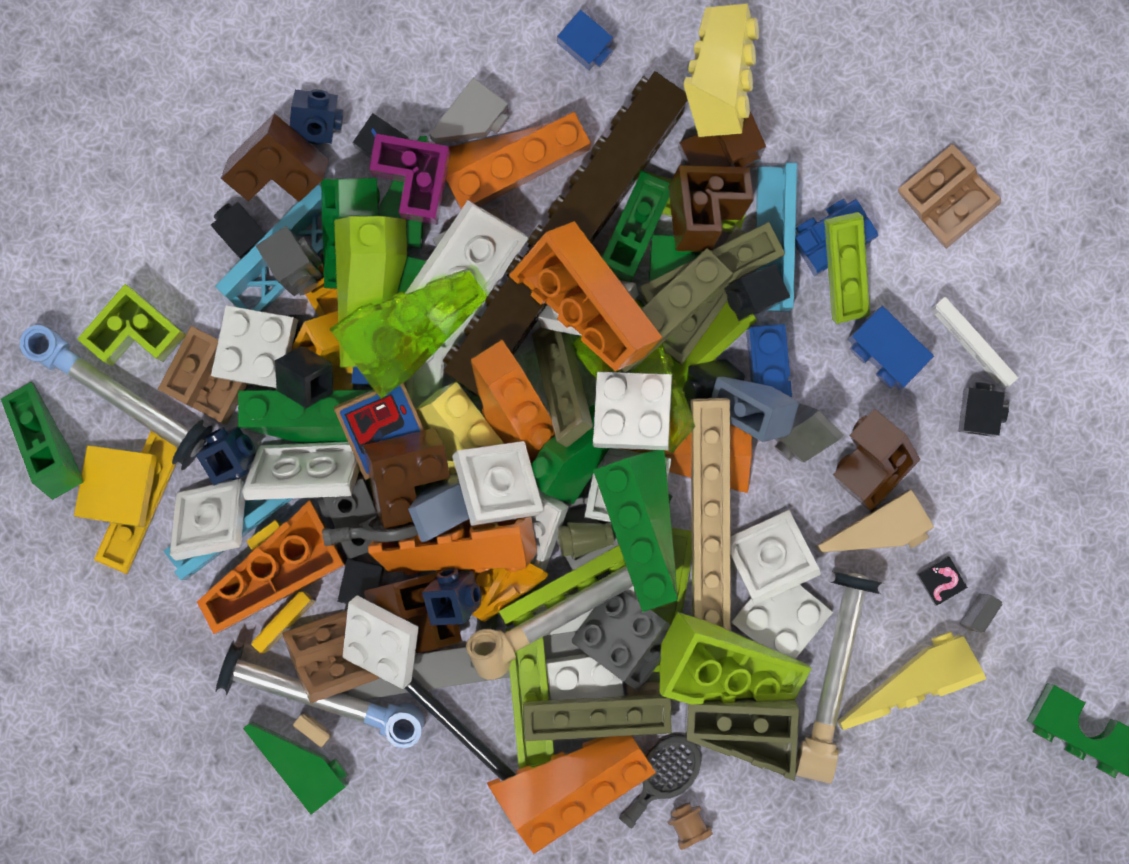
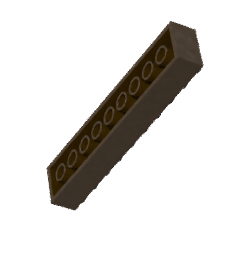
M656 71L653 72L649 79L645 76L640 79L631 93L633 95L630 100L632 104L629 108L622 106L611 121L612 126L610 130L612 132L608 138L603 135L600 136L590 151L591 156L589 159L591 162L586 168L582 165L578 167L569 181L570 191L567 196L559 195L548 210V218L550 219L545 227L539 224L528 238L527 247L529 250L524 257L546 232L574 221L590 243L594 242L637 181L641 171H644L687 110L689 102L684 90ZM519 254L516 255L506 270L508 279L502 287L496 284L487 296L485 303H487L486 306L488 308L481 317L475 314L463 331L467 338L459 347L454 344L442 361L446 366L443 370L446 376L480 400L471 359L501 340L504 341L512 355H514L539 320V315L548 305L546 303H538L531 296L532 290L523 282L517 284L509 277L511 272L524 258Z

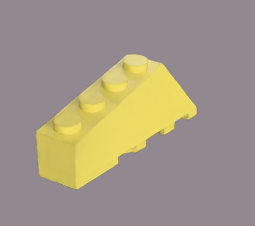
M748 3L705 7L699 28L700 41H696L694 45L695 60H690L688 66L689 74H692V77H685L683 84L698 137L742 134L744 118H749L750 114L747 92L753 89L750 66L756 63L753 40H758L759 38L757 18H751Z
M457 382L438 389L415 409L423 429L435 428L443 441L450 475L457 473L452 457L457 450L504 444Z

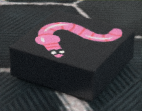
M949 556L917 574L935 606L968 588Z

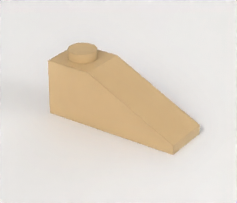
M907 490L815 547L818 552L897 547L906 544L913 548L929 538L927 531L934 528V525L914 492Z

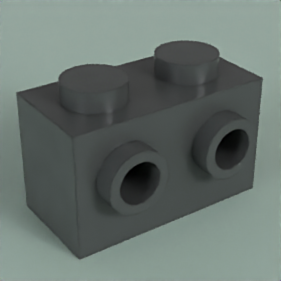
M287 226L256 245V248L277 281L293 296L297 294L305 295L318 286L317 281L324 277L318 268L323 262L314 248L308 244L304 237L299 240Z
M361 470L359 471L352 496L317 498L324 518L331 517L336 529L358 526L371 517L378 515L372 492ZM353 538L351 541L334 544L338 550L344 549L347 559H351L369 552L368 546L372 541Z

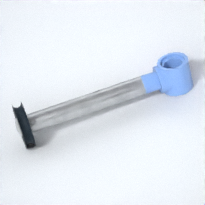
M34 325L22 333L20 349L28 359L42 364L49 370L58 368L175 446L177 450L173 456L172 464L181 463V470H185L195 460L196 454L207 442L205 437L211 434L212 425L207 428L204 427L202 419L191 430L187 429L70 351V344L63 340L56 331L42 325ZM47 336L49 347L44 353L38 354L35 344L40 337Z
M234 640L221 664L215 692L221 688L226 691L227 695L233 681L379 728L380 735L386 736L391 744L400 748L413 746L418 742L422 734L425 719L419 707L410 703L399 705L389 703L388 708L343 693L310 703L300 679L240 660L244 644L242 647H236ZM407 719L412 722L414 729L409 732L401 731L397 727L396 721Z

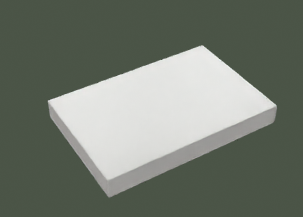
M349 442L261 445L258 447L242 492L245 500L352 496L360 468Z

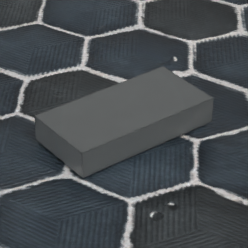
M979 593L960 624L970 631L985 632L1003 605L1001 604L1002 601L993 595Z

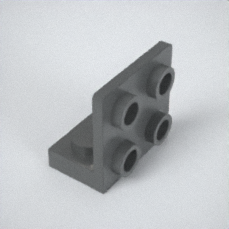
M624 591L595 607L572 638V643L620 680L639 691L661 661V643L671 624L651 610L642 612L639 601Z

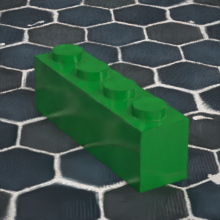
M333 390V394L308 408L301 406L278 391H238V427L302 444L348 442L333 407L371 390Z
M653 450L594 469L595 478L642 612L677 601L678 592L665 450Z

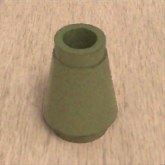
M567 522L566 526L558 527V539L563 557L571 556L574 559L614 545L613 531L610 523Z

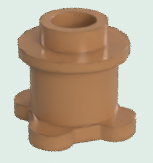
M690 802L671 811L673 817L667 821L668 825H673L680 839L677 841L680 850L686 849L713 835L710 826L706 827L699 813L701 807H692Z

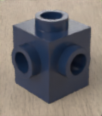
M295 89L291 105L290 127L310 144H332L334 130L341 131L344 110L337 109L338 95L329 94L327 91L319 89L311 91Z
M238 426L229 431L222 427L205 437L207 443L196 454V457L214 486L227 479L231 481L240 479L249 473L250 469L248 466L253 462L256 455L255 447L250 437L243 434Z
M456 568L442 570L437 573V577L422 591L430 624H464L481 605V589L476 584L473 571L458 572Z

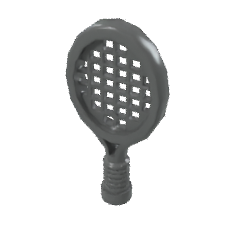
M378 515L351 528L347 526L337 529H322L325 546L351 541L353 538L368 539L374 542H390L418 535L414 522L384 529Z
M685 736L667 737L660 740L649 750L646 757L649 762L652 758L656 760L652 767L657 772L642 782V794L619 817L629 828L632 829L636 825L637 819L647 809V805L651 801L671 799L683 794L693 785L699 774L702 760L698 746L693 742L687 741ZM681 744L686 747L683 751L679 749ZM671 745L675 747L673 752L668 750ZM662 747L665 749L663 753L658 751ZM687 749L691 751L688 756L684 753ZM677 750L681 752L678 757L674 755ZM666 751L671 754L668 758L664 756ZM656 752L660 754L658 759L654 757ZM682 755L687 757L684 762L679 759ZM662 756L666 759L664 763L659 761ZM672 756L676 758L674 762L669 760ZM688 759L692 762L690 766L685 764ZM678 760L682 763L679 767L675 765ZM668 761L672 764L669 768L665 766ZM657 762L662 765L659 769L655 767ZM683 765L687 767L685 772L681 770ZM673 766L677 768L675 773L671 771V768ZM663 767L667 769L664 774L660 771ZM689 769L692 771L690 776L686 774ZM679 770L683 773L681 777L676 775ZM668 772L673 774L670 779L666 776ZM658 773L663 775L660 780L655 777ZM684 775L689 778L686 782L682 780ZM674 776L678 778L676 783L672 781ZM664 777L668 779L666 784L662 782ZM654 778L658 781L656 785L651 783ZM680 781L684 783L681 787L677 785ZM669 782L674 784L671 789L667 786ZM659 783L663 785L661 790L657 788ZM648 791V793L652 796L648 797L647 799H644Z

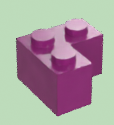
M375 134L369 167L372 177L404 182L399 209L402 219L438 225L450 159L449 146Z

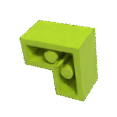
M124 284L77 340L104 363L113 366L134 341L153 357L164 362L185 338L186 334L133 288Z

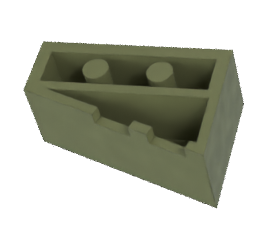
M754 698L735 699L734 703H723L721 700H704V704L697 705L686 703L685 734L687 741L729 757L730 755L750 762L753 766L771 770L783 775L787 779L795 781L799 708L795 699L756 701Z

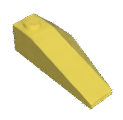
M952 631L931 638L933 645L920 651L837 720L838 725L841 729L845 730L891 713L890 708L895 706L898 709L915 706L925 700L924 695L929 693L932 696L939 695L941 697L986 680L985 674L964 636H953Z

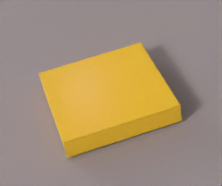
M87 445L81 474L84 483L79 485L74 517L144 528L158 456Z

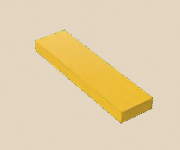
M150 431L141 453L158 456L144 528L110 523L94 558L95 561L124 574H129L177 465V463L172 464L177 448L152 431Z

